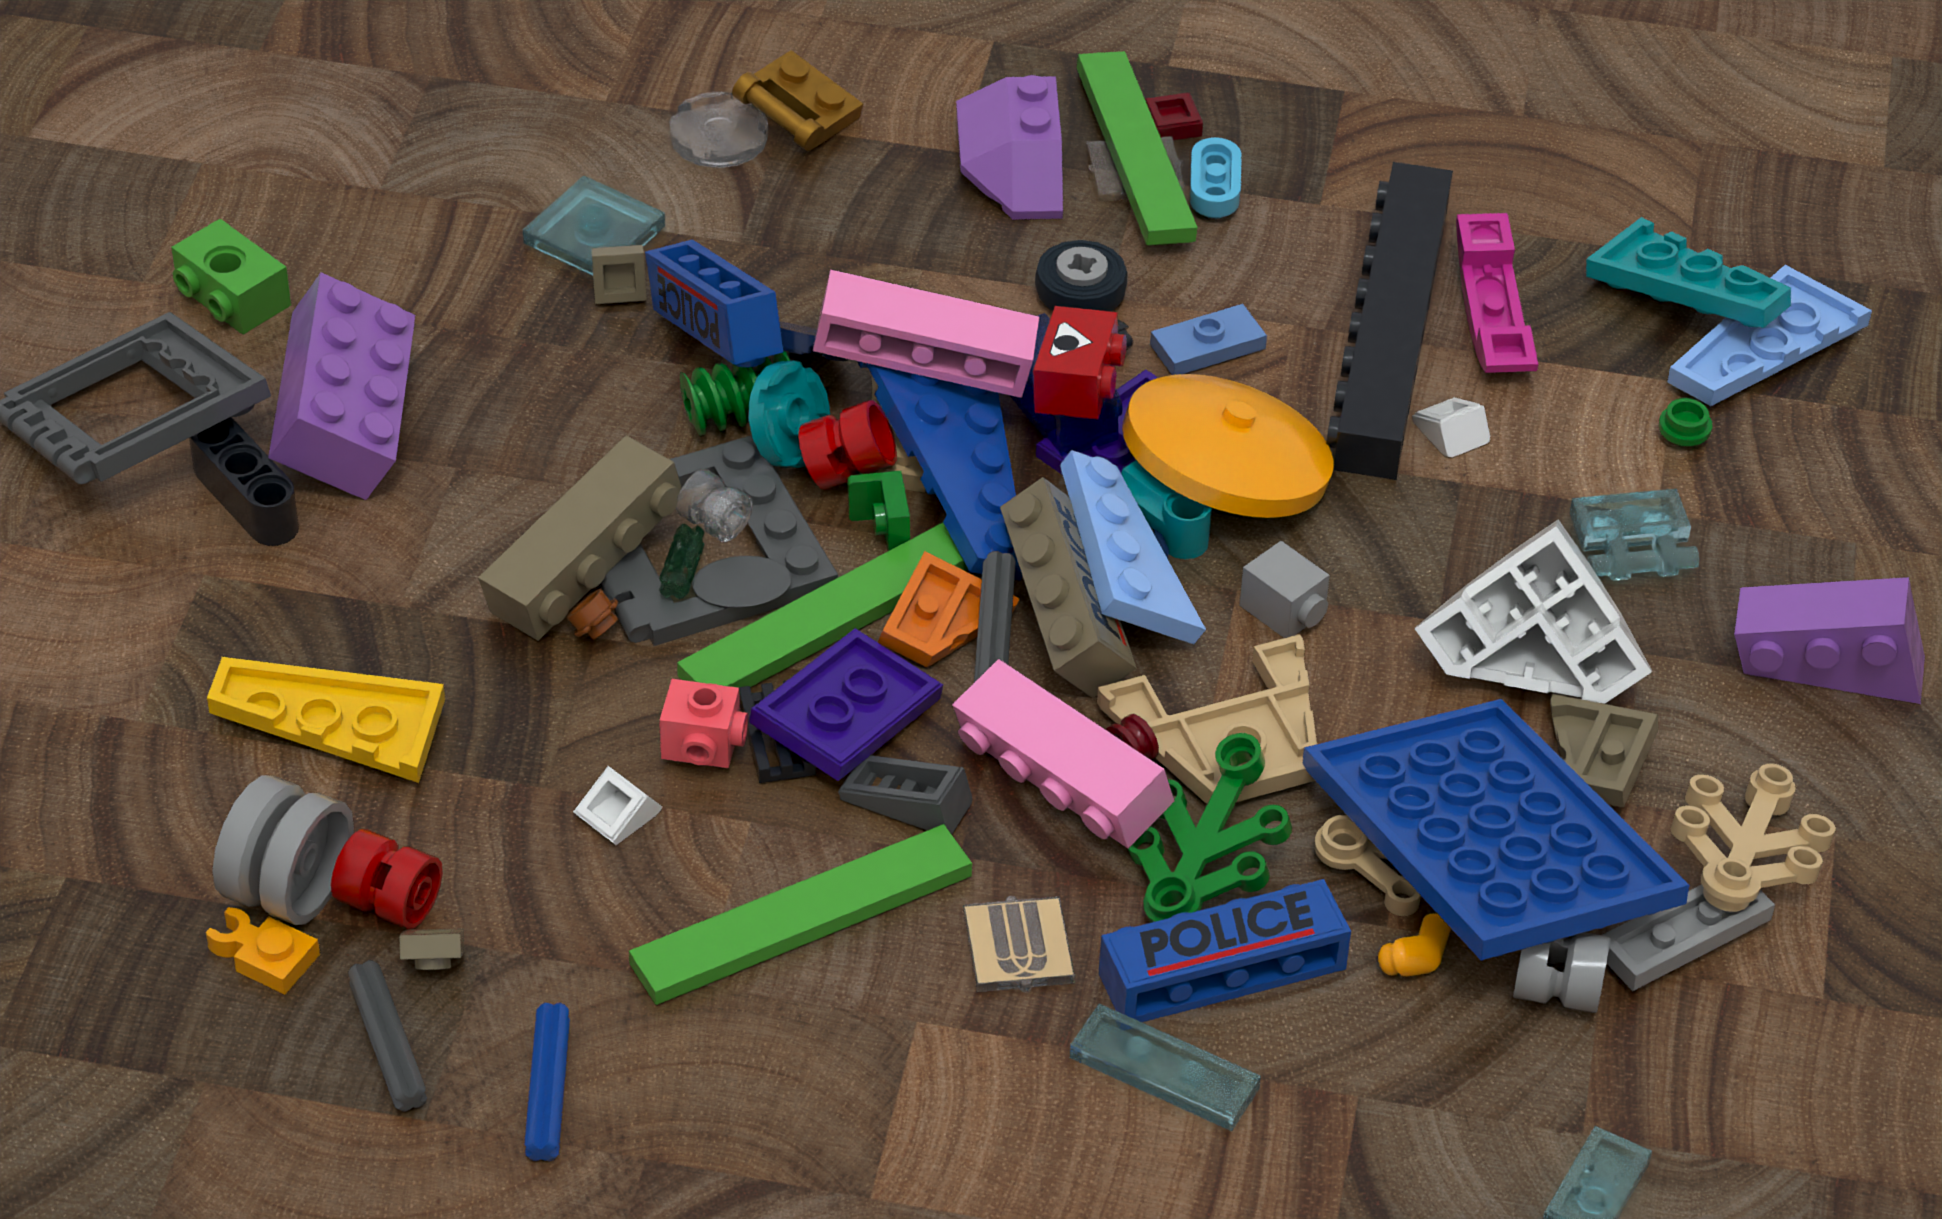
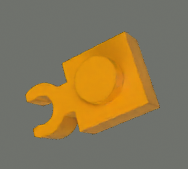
M228 907L224 912L226 927L234 932L224 934L212 928L206 931L208 948L212 953L225 958L234 957L236 972L284 995L320 955L318 939L270 916L258 928L252 925L249 916L238 908Z

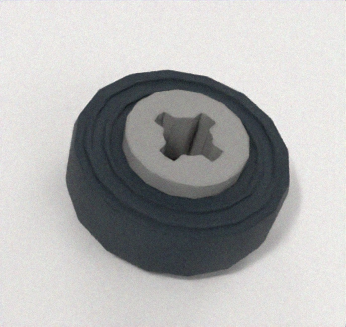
M1066 241L1049 248L1040 257L1035 273V286L1039 299L1052 311L1055 306L1113 311L1123 301L1128 274L1123 258L1112 248L1093 241Z

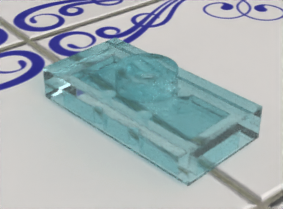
M1595 1126L1545 1210L1543 1219H1618L1650 1163L1652 1151Z

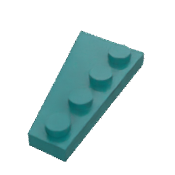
M1642 217L1586 259V277L1606 282L1613 288H1627L1644 293L1658 301H1672L1695 308L1696 311L1703 314H1717L1731 318L1748 327L1765 328L1791 306V287L1744 265L1729 268L1723 265V255L1710 249L1697 253L1687 248V238L1672 231L1664 236L1654 232V223Z

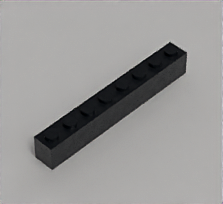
M1393 162L1389 182L1379 181L1375 210L1383 211V213L1373 212L1368 242L1375 243L1376 246L1366 245L1362 275L1370 277L1369 279L1359 278L1355 309H1362L1363 311L1362 313L1352 312L1348 342L1356 343L1355 347L1345 346L1341 377L1349 379L1348 382L1338 380L1333 412L1341 413V417H1330L1326 444L1329 445V448L1336 449L1333 468L1335 471L1397 480L1448 210L1453 170Z

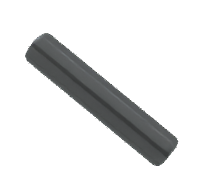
M992 551L989 552L983 562L974 683L998 659L1007 665L1009 663L1016 561L1010 553Z
M368 960L363 964H354L348 971L349 984L394 1106L404 1112L412 1107L420 1108L427 1100L425 1094L426 1087L380 965L373 960Z

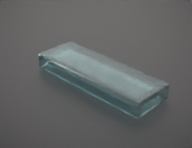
M1100 1003L1070 1044L1071 1059L1230 1131H1233L1260 1089V1075Z

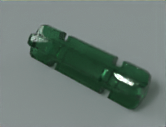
M684 523L675 531L674 540L671 542L664 562V568L659 577L661 581L659 591L665 598L673 595L680 600L689 593L691 581L694 578L700 560L699 556L702 554L705 545L702 541L705 532L699 525L691 528Z

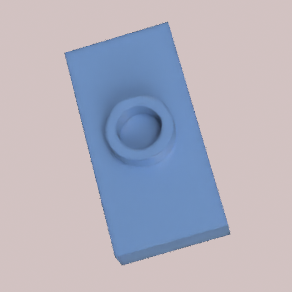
M1240 304L1151 331L1150 346L1172 375L1264 350L1266 349L1267 335L1244 304Z

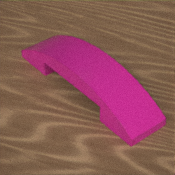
M1508 213L1457 214L1456 231L1463 298L1473 346L1482 369L1485 373L1537 371L1538 359L1531 325L1525 326L1512 265L1515 247Z

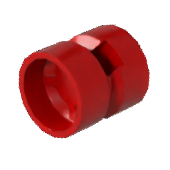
M873 400L843 409L839 420L833 415H826L804 423L799 428L798 438L804 463L815 484L821 489L827 490L847 483L848 477L856 475L857 470L861 474H870L892 467L897 462V450L892 429L881 407Z
M359 829L351 835L337 857L332 872L331 893L337 901L362 911H371L375 908V913L379 918L406 929H414L423 922L436 901L443 875L442 862L438 857L410 846H403L399 849V845L395 840L368 829Z

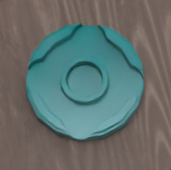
M779 361L766 366L756 378L750 395L748 418L752 438L761 456L772 466L781 468H801L806 466L800 450L799 428L804 423L830 415L827 392L820 377L812 368H804L800 364L801 362Z

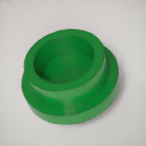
M1680 398L1672 401L1661 413L1658 427L1660 433L1670 442L1679 446H1695L1702 444L1710 437L1712 420L1704 404L1694 399Z

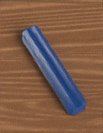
M545 1002L536 1009L524 1143L526 1146L525 1154L533 1161L540 1159L552 1161L559 1154L570 1024L569 1009L562 1003L552 1005Z

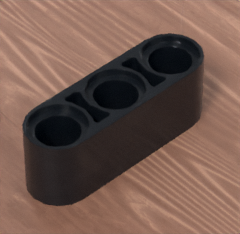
M229 417L189 437L195 475L255 541L267 546H279L295 538L299 531V522L293 483L233 418Z

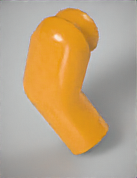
M1438 914L1426 915L1423 918L1418 936L1398 938L1394 943H1386L1380 948L1378 963L1381 970L1390 976L1400 974L1404 977L1428 974L1435 971L1441 963L1451 928Z

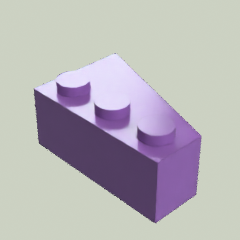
M1909 577L1740 588L1734 635L1744 674L1921 704L1925 655Z

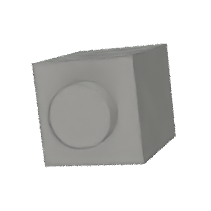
M1280 541L1243 567L1239 606L1283 638L1295 636L1306 627H1314L1324 617L1328 608L1327 594L1330 575L1283 541Z

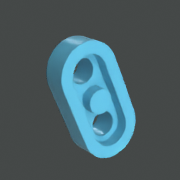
M1206 138L1197 142L1192 149L1190 204L1195 211L1209 218L1228 216L1238 209L1240 203L1241 150L1230 140Z

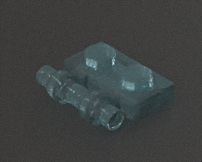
M1677 489L1572 498L1569 514L1582 551L1602 549L1605 551L1603 555L1588 556L1587 559L1598 577L1609 576L1612 581L1629 580L1634 573L1656 571L1660 577L1677 575L1679 569L1698 567L1699 553L1697 547L1677 548L1676 545L1678 542H1688L1691 529ZM1651 545L1653 550L1629 552L1628 547Z

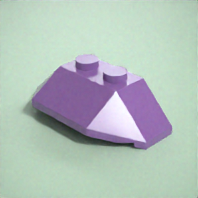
M1029 75L1025 77H1005L957 100L956 114L961 173L986 196L1001 204L1002 210L1012 219H1063L1062 137L1056 76L1040 77Z

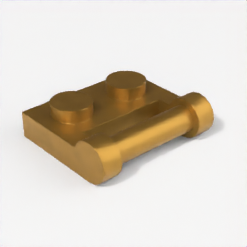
M792 50L754 74L751 72L744 73L736 81L732 90V95L744 105L751 103L794 135V142L805 151L814 149L858 120L863 108L861 101Z

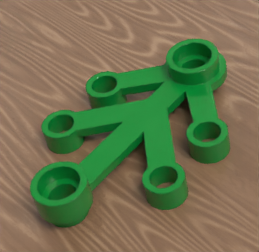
M1236 733L1224 738L1218 744L1215 758L1222 776L1197 827H1195L1186 809L1187 799L1181 784L1175 780L1168 779L1172 794L1176 798L1160 818L1166 820L1183 854L1174 872L1170 871L1163 858L1164 845L1159 832L1154 827L1150 826L1128 848L1131 859L1136 864L1143 866L1150 881L1144 896L1143 906L1151 923L1171 918L1179 913L1199 911L1202 908L1203 902L1236 887L1245 892H1256L1267 885L1270 873L1266 861L1261 854L1254 851L1241 853L1233 860L1232 865L1200 877L1207 863L1259 840L1268 845L1281 844L1292 833V825L1288 813L1279 805L1264 806L1254 817L1223 830L1243 787L1256 782L1265 768V758L1260 743L1254 736L1246 733ZM1270 822H1281L1280 825H1278L1275 828H1265V826ZM1144 842H1153L1146 849H1137ZM1249 868H1258V871L1253 875H1242ZM1173 902H1179V903L1176 904V905L1167 907L1168 905H1170V904L1173 903Z

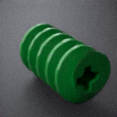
M783 350L782 353L773 355L772 362L766 357L764 363L754 367H737L733 365L731 371L726 364L718 363L713 367L711 376L705 368H695L692 372L691 381L685 373L680 372V390L685 411L699 436L706 435L707 419H713L720 432L726 431L727 415L733 414L741 428L746 427L750 395L756 378L766 366L779 361H790L787 353Z

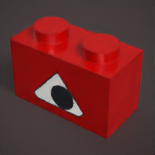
M1061 306L1054 307L1033 369L1035 413L1090 419L1099 418L1104 399H1112L1116 387L1115 366L1122 367L1126 355V335L1118 334V312Z

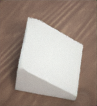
M1454 397L1415 412V415H1412L1413 423L1446 457L1458 456L1490 442L1484 406L1478 403Z
M608 766L573 812L617 845L653 819L663 807Z

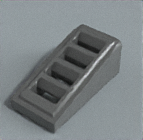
M872 755L852 770L838 791L842 801L925 830H930L944 824L951 834L972 804V793L964 767ZM877 777L882 779L878 786H872Z

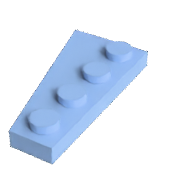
M1784 265L1771 278L1791 287V306L1765 328L1748 327L1737 320L1726 317L1670 367L1667 382L1712 406L1867 327L1872 310Z
M1071 450L1060 467L1069 499L1071 500L1102 614L1195 644L1206 628L1116 465L1102 457H1090Z

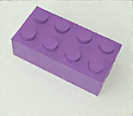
M321 272L292 312L268 458L367 500L396 461L415 315L395 304L383 301L355 288L349 283L341 282Z

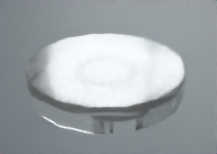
M722 91L702 93L685 100L678 106V113L675 116L672 115L669 122L670 139L673 149L683 159L699 166L713 168L738 166L754 159L764 150L768 139L766 114L751 103L744 105L739 100L733 99L732 93Z

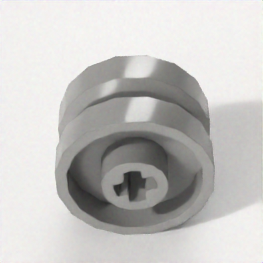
M274 775L260 776L250 783L234 802L222 826L215 848L212 870L215 889L223 897L245 906L261 905L269 915L293 925L308 923L321 912L332 897L331 878L337 857L344 844L354 833L352 811L342 801L321 793L305 794L299 785Z

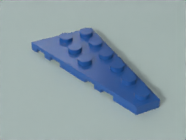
M857 361L860 368L869 369L878 385L875 396L907 456H916L924 473L920 480L927 493L936 494L947 514L943 523L968 570L972 573L982 574L983 562L989 552L1010 553L1016 561L1014 580L1021 581L1023 575L1000 506L1016 496L998 392Z

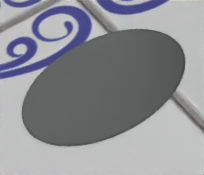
M735 556L717 560L703 567L694 576L692 586L696 595L708 603L723 607L740 608L761 605L780 597L790 587L792 577L790 571L783 564L775 560L759 556Z

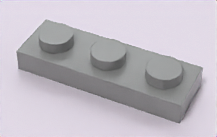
M1701 884L1688 891L1686 905L1634 918L1603 934V936L1610 937L1606 963L1634 991L1772 920L1775 904L1760 890L1757 898L1750 902L1744 910L1736 912L1724 911L1714 907L1705 899Z

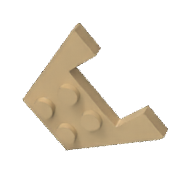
M1300 634L1254 646L1252 662L1267 686V690L1181 713L1166 714L1145 675L1098 687L1097 704L1100 709L1118 724H1121V720L1129 714H1136L1143 718L1153 730L1158 741L1159 754L1156 759L1206 804H1208L1222 776L1215 758L1216 748L1224 738L1236 733H1246L1254 736L1260 743L1265 758V768L1261 776L1253 784L1243 787L1237 802L1315 781L1302 764L1304 747L1316 745L1317 740L1313 711L1310 709L1308 694L1309 679L1304 663V641Z

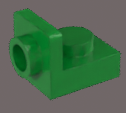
M891 471L849 476L847 479L849 519L851 521L873 520L875 536L885 535L887 551L909 541L910 513L902 472Z

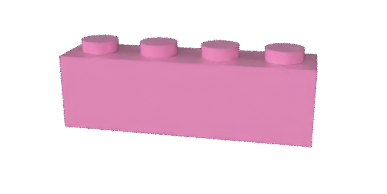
M830 270L813 351L1022 398L1033 362L1039 317Z
M1000 659L952 704L961 727L958 730V734L972 751L979 755H983L985 752L992 755L1013 779L1020 783L1027 779L1040 789L1042 795L1050 804L1061 811H1064L1067 807L1081 816L1088 829L1101 839H1107L1110 836L1126 848H1129L1174 802L1164 768Z

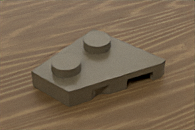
M1552 694L1550 699L1551 717L1560 757L1608 805L1624 808L1657 735L1658 714Z

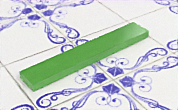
M1125 51L1078 54L1077 71L1146 245L1196 242L1198 227Z
M941 523L677 662L678 677L685 681L712 683L736 688L752 687L842 639L853 629L859 630L891 613L924 551L966 572L969 570L944 523Z
M942 824L629 950V964L655 1005H658L972 876V862L946 826Z

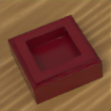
M1190 93L1145 99L1162 142L1202 136L1203 121Z

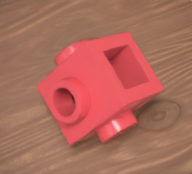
M671 679L660 717L661 759L729 768L734 747L744 746L748 731L749 715L747 712H740L739 688Z

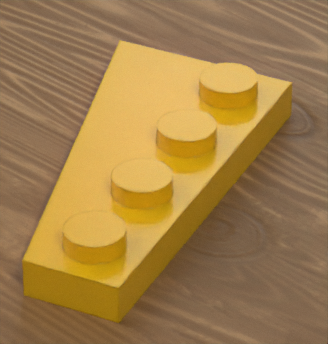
M222 657L208 693L207 702L210 714L419 783L445 702L444 684Z

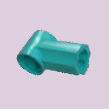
M1136 460L1123 468L1121 472L1123 479L1149 526L1163 535L1169 548V555L1179 559H1194L1203 555L1209 545L1212 508L1191 500L1167 487L1146 471Z

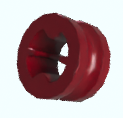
M1129 714L1121 720V724H1112L1106 728L1108 732L1150 760H1154L1158 756L1159 745L1157 738L1148 723L1140 716Z

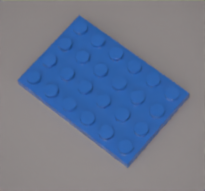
M1502 699L1304 747L1302 764L1306 768L1305 770L1480 960L1498 957L1506 953L1553 942L1561 938L1604 928L1612 924L1645 915H1652L1687 904L1689 884Z

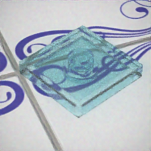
M583 175L523 229V242L593 275L591 248L644 246L666 226L665 212Z

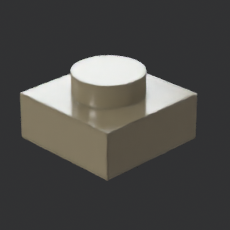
M643 245L591 248L595 304L647 300Z
M464 928L404 930L399 935L400 959H415V969L451 968V958H461L465 952Z

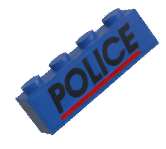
M693 239L645 251L654 311L737 367L758 366L766 361V357L783 352L775 291Z
M1322 879L1302 885H1289L1281 890L1247 899L1238 898L1223 905L1192 913L1183 912L1168 919L1136 927H1124L1113 933L1101 935L1098 974L1123 1027L1346 970L1351 930L1325 880Z

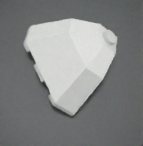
M1556 520L1496 562L1415 627L1416 632L1447 675L1468 679L1470 677L1504 683L1506 686L1544 693L1553 692L1605 704L1652 672L1621 612L1559 520Z

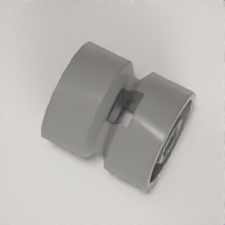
M1583 932L1573 935L1571 938H1561L1553 942L1522 949L1513 998L1546 1004L1554 996L1560 998L1564 1008L1596 1014L1605 974L1610 937ZM1547 963H1565L1564 972H1559L1555 968L1547 966Z

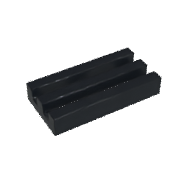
M761 684V692L751 693L750 686L739 687L741 711L747 712L749 719L751 708L774 691L773 684ZM748 722L747 736L759 783L816 775V766L799 756L800 763L793 764L789 749L775 739L773 741L780 766L770 767L761 730Z

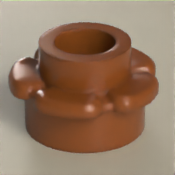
M601 589L586 597L567 615V619L576 628L574 635L581 637L587 633L594 640L606 632L618 620L617 616L612 612L617 607L618 600L614 598L610 601Z

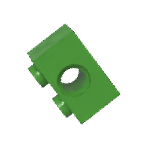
M222 219L216 220L171 247L175 268L172 275L180 292L187 297L196 299L208 308L218 321H225L242 335L291 306L287 267Z

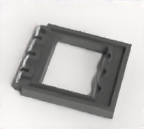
M168 312L4 392L5 398L0 400V423L14 432L32 448L36 449L38 453L75 482L86 484L96 478L102 482L229 417L244 415L250 412L255 404L271 397V393L265 377L176 315ZM141 360L195 398L103 445L99 444L50 406Z
M752 435L670 460L675 463L683 491L720 480L723 487L727 488L733 497L735 507L743 521L749 524L755 534L756 543L765 558L783 564L790 571L792 581L788 590L770 602L751 607L733 608L708 603L698 596L674 603L641 544L632 552L627 553L605 575L599 586L610 601L614 598L618 600L615 615L629 640L637 643L650 639L653 646H657L783 607L838 578V573L775 469L761 456Z

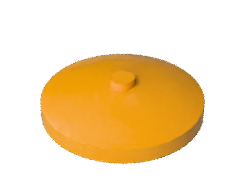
M1176 374L1153 379L1140 386L1134 392L1123 419L1122 431L1126 445L1131 454L1146 471L1177 493L1203 505L1228 513L1264 518L1285 517L1302 513L1315 506L1322 499L1333 473L1334 460L1329 445L1326 444L1324 437L1309 420L1279 399L1253 387L1228 379L1196 374Z

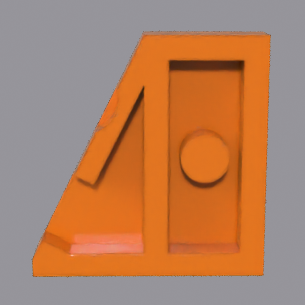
M924 551L888 619L878 643L928 668L977 638L982 579ZM1014 595L1012 614L1020 600V598Z

